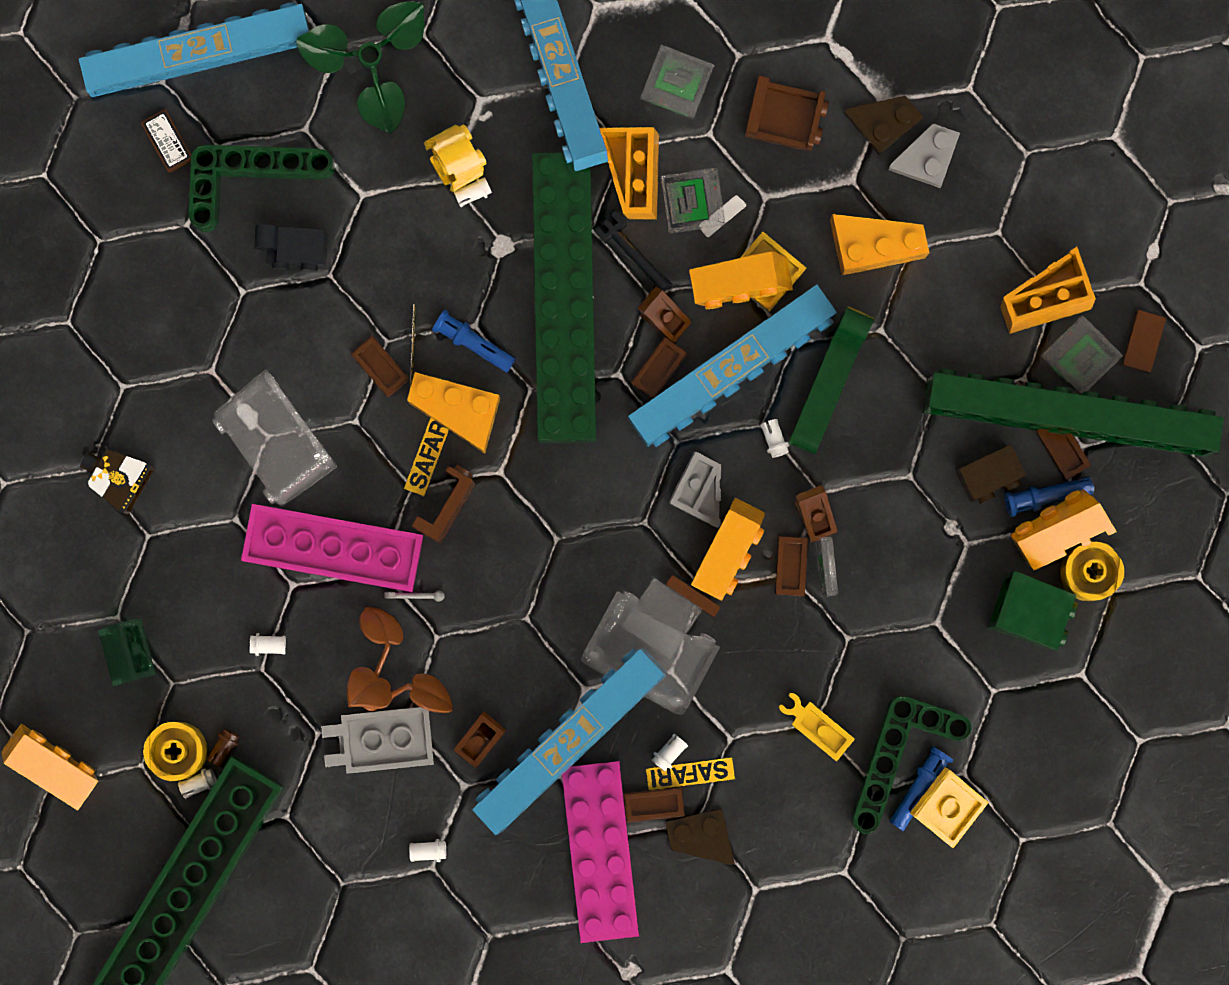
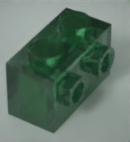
M142 619L121 622L98 630L113 687L156 675Z

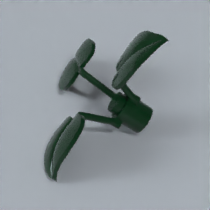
M413 1L400 2L383 10L377 19L376 28L386 38L377 44L372 42L364 43L359 48V51H345L348 45L346 34L341 28L331 24L317 26L297 37L296 43L302 57L310 66L323 73L338 72L343 67V56L358 57V61L363 67L371 69L374 87L364 89L358 98L357 107L361 117L368 124L386 133H392L398 127L405 108L403 92L396 83L391 81L379 85L376 66L381 60L382 53L380 48L389 41L399 50L412 49L419 44L424 34V5L422 3Z

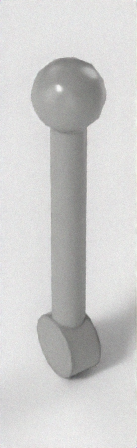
M440 590L434 593L384 592V598L434 599L440 602L445 597L444 593Z

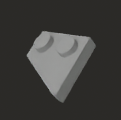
M932 124L891 163L889 171L941 188L960 133Z
M693 452L668 503L715 528H719L721 525V519H719L721 464L698 452Z

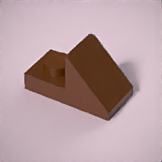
M655 287L638 307L641 317L673 343L677 341L692 323L664 291L658 287Z
M822 485L795 495L797 500L795 501V506L811 543L838 532L826 491Z
M483 712L455 747L454 751L474 768H477L505 734L506 729Z

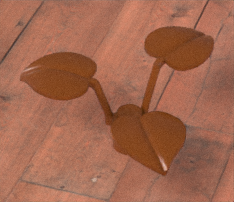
M365 607L359 617L360 629L372 642L377 644L384 643V650L375 672L367 667H357L350 673L347 683L348 707L362 706L366 710L374 712L387 707L398 694L411 690L410 698L419 707L438 713L452 712L453 704L446 688L437 678L424 673L416 674L412 678V684L407 683L392 692L390 691V683L384 678H378L390 650V643L399 645L403 641V630L399 622L386 611L375 607Z

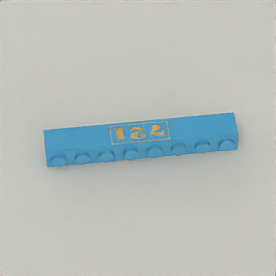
M514 0L517 11L523 10L525 16L524 19H521L525 36L531 35L533 43L529 44L533 61L539 60L541 69L537 70L541 86L547 85L550 93L545 95L550 112L556 111L558 120L554 121L558 138L564 136L566 145L562 146L566 162H572L575 171L608 162L607 150L558 1Z
M291 2L281 5L278 10L269 12L268 9L255 11L252 13L253 16L246 18L233 16L225 19V23L217 25L204 23L198 25L196 30L188 32L186 30H175L170 32L168 37L158 39L156 36L142 39L139 44L130 46L129 43H122L114 46V50L106 52L93 50L85 54L86 57L79 58L86 91L91 97H96L297 48V37L310 31L305 10L302 4L297 5V3Z
M814 286L628 416L629 422L647 447L652 444L658 447L670 438L667 433L676 427L681 431L693 422L691 418L699 411L705 414L717 405L715 400L724 394L728 398L740 389L738 385L746 378L751 382L764 372L763 366L769 362H772L773 365L777 364L788 356L785 351L793 345L798 349L811 340L809 334L818 329L821 333L835 322L832 318L837 314L836 310L819 286Z
M633 648L622 658L624 665L619 670L615 671L612 668L601 678L603 685L596 692L590 689L579 700L582 705L575 712L569 709L559 719L561 725L554 732L551 728L548 729L538 739L540 745L534 751L530 748L527 749L517 759L520 764L513 771L509 768L496 779L499 784L492 791L487 788L475 799L478 804L472 810L495 835L503 832L668 674L645 648H641L638 651Z

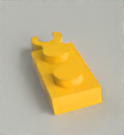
M789 693L788 696L794 700V707L786 709L780 704V711L786 715H794L796 718L791 725L832 759L837 761L855 739L811 702H808L803 707L799 697L794 693Z

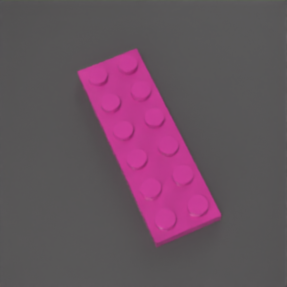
M252 504L241 561L413 592L423 535Z
M619 761L571 766L562 774L581 943L638 937Z

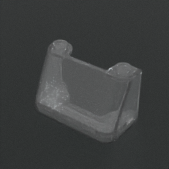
M267 369L253 378L214 412L216 418L212 422L221 434L227 432L265 485L266 488L262 492L271 504L277 502L283 507L338 467Z
M617 591L584 650L581 661L605 675L612 668L615 671L619 670L624 665L622 658L633 648L636 651L645 648L668 674L644 697L673 713L683 715L688 709L720 647L715 645L716 641L706 634L701 633L700 636L694 635L690 637L641 610V606L638 604L639 599L635 595L626 591L623 594Z

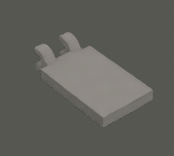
M421 707L341 715L342 724L321 726L322 738L339 736L340 754L324 755L325 767L346 765V774L434 765L429 711Z

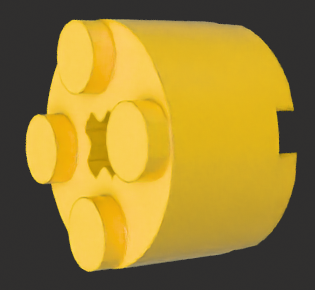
M464 124L461 126L453 125L424 142L426 151L430 148L432 149L434 156L430 157V161L445 186L451 183V192L483 176V166L487 164L482 152L479 149L474 150L470 142L472 136Z
M1092 542V544L1085 547L1082 545L1076 546L1067 553L1061 563L1060 577L1065 591L1076 595V598L1082 601H1096L1109 597L1121 586L1124 578V565L1111 546L1101 542ZM1093 565L1092 568L1097 571V575L1090 578V574L1086 572V569Z
M164 723L154 729L146 739L143 750L144 760L148 768L159 778L167 781L184 780L194 776L202 769L207 758V743L201 731L189 723ZM175 743L177 748L182 750V753L177 755V759L174 754H170V748H174Z

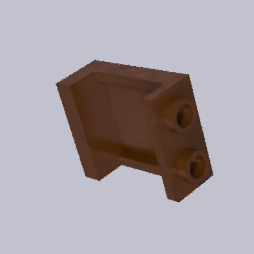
M759 76L745 137L811 152L814 144H820L823 128L818 127L820 116L826 117L829 100H824L826 91L820 90L819 93L771 83L769 82L770 78Z
M456 465L454 469L447 466L445 470L447 475L457 480L458 483L434 524L432 525L417 516L412 525L415 530L439 544L442 543L475 487L472 473L459 465Z

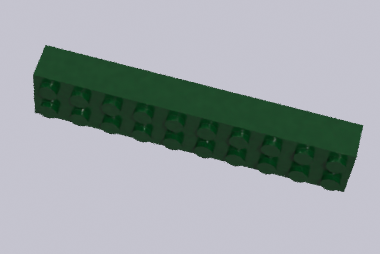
M532 153L538 443L596 442L590 167L575 171L572 162H566L564 153Z
M939 369V373L934 372L927 379L923 406L924 414L1034 431L1043 429L1049 430L1047 431L1049 433L1062 435L1068 433L1074 437L1208 457L1220 450L1224 417L1215 416L1216 411L1198 409V412H1188L1187 407L1181 405H1169V408L1158 407V402L1141 400L1140 403H1129V398L1123 396H1112V399L1100 398L1101 394L1097 392L1083 391V395L1071 394L1072 389L1054 387V390L1042 389L1043 385L1039 383L1026 382L1025 386L1014 385V380L997 378L996 381H987L984 375L969 373L968 377L956 376V371L949 369Z
M237 756L230 758L93 985H165L284 790L285 786Z

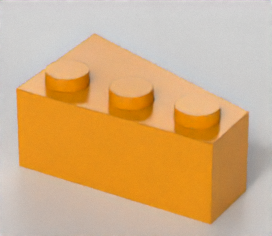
M654 127L599 128L607 150L608 163L623 214L628 219H657L658 132Z
M836 214L831 216L830 224L841 275L925 259L929 254L924 225Z
M1075 247L1066 256L1049 265L1043 272L1034 278H1030L1003 297L1000 308L1009 334L1092 309L1096 298L1078 248Z
M773 251L689 270L695 304L705 306V309L722 307L724 302L742 303L749 301L752 297H769L777 293L793 290L787 257Z
M415 372L407 399L409 404L485 454L500 402L499 395Z
M1083 489L1071 492L1065 497V501L1059 505L1044 509L1035 520L1020 524L1010 536L1026 563L1033 570H1036L1066 556L1065 550L1079 543L1083 547L1092 544L1090 538L1106 531L1108 536L1117 531L1101 504Z
M734 498L691 585L721 601L726 593L732 595L739 581L734 576L739 568L742 570L746 568L752 556L747 553L752 543L757 545L765 531L760 526L766 513Z
M21 723L1 751L3 763L71 807L79 810L98 782L94 774L96 770L83 761L77 763L70 758L71 754L58 745L56 747L46 741L47 739L33 729L30 730Z

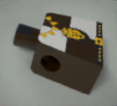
M107 450L102 459L88 452L80 464L81 468L93 474L87 485L118 511L126 515L130 514L156 469L145 462L111 450Z

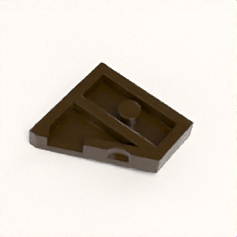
M906 96L848 108L844 112V115L878 155L923 119L922 114Z
M722 808L665 822L672 851L729 865L735 864Z

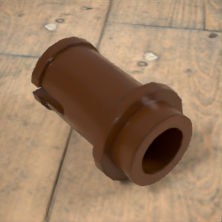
M224 728L223 732L218 733L219 739L206 758L209 762L214 761L213 764L223 768L234 746L239 745V736Z

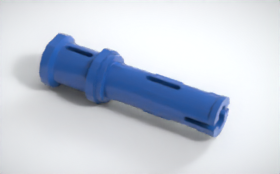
M445 309L432 328L433 332H440L453 340L452 344L455 346L462 344L508 373L516 358L474 333L469 326L470 324L467 322L463 324L449 315L448 310Z
M1089 476L1040 489L1036 486H1029L1025 491L1012 494L1009 491L1005 492L1004 502L1008 515L1015 517L1016 513L1028 510L1036 512L1044 505L1065 501V497L1073 491L1084 489L1092 495L1094 494V486Z
M931 746V753L923 766L917 768L916 774L918 776L889 820L891 824L902 831L905 830L913 817L910 814L911 810L947 764L952 763L954 760L934 746Z

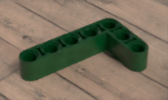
M223 145L198 146L191 156L189 219L196 229L201 232H210L216 228L219 221L221 177L324 180L331 177L334 173V161L330 154L323 149ZM209 154L213 156V161L209 166H200V159L204 155ZM236 155L242 157L239 166L234 168L228 166V161L231 157ZM266 156L271 159L269 166L261 169L256 165L261 157ZM289 158H298L299 165L295 169L285 168V163ZM321 158L328 160V165L325 169L320 171L314 169L313 166L316 160ZM211 183L212 189L208 194L200 195L198 193L200 185ZM209 211L211 216L208 222L198 223L197 216L199 213Z
M847 306L834 332L788 444L814 455L816 454L859 349L865 342L875 317Z
M898 696L890 700L851 816V823L855 830L863 834H870L879 827L911 727L949 740L962 741L969 737L972 730L968 718L909 697ZM899 701H904L909 707L908 714L903 718L898 717L894 712V707ZM928 710H931L936 715V722L931 727L925 726L922 722V715ZM958 719L963 723L964 731L961 735L954 736L950 732V724ZM889 729L897 730L900 735L898 743L892 746L885 740V734ZM883 756L887 757L891 762V767L886 773H880L876 768L877 760ZM873 784L879 785L882 790L881 797L875 801L870 800L867 796V790ZM864 812H869L872 815L873 823L868 828H861L858 824V817Z

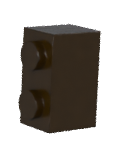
M1008 445L955 471L970 502L978 499L980 504L996 497L994 491L1002 487L1007 492L1021 485L1019 479L1027 476L1012 445Z

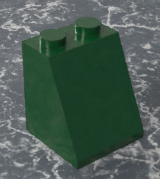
M1016 571L1006 573L988 629L1051 651H1057L1059 646L1063 647L1067 640L1069 631L1065 630L1068 619L1072 620L1078 606V603L1074 602L1076 595Z

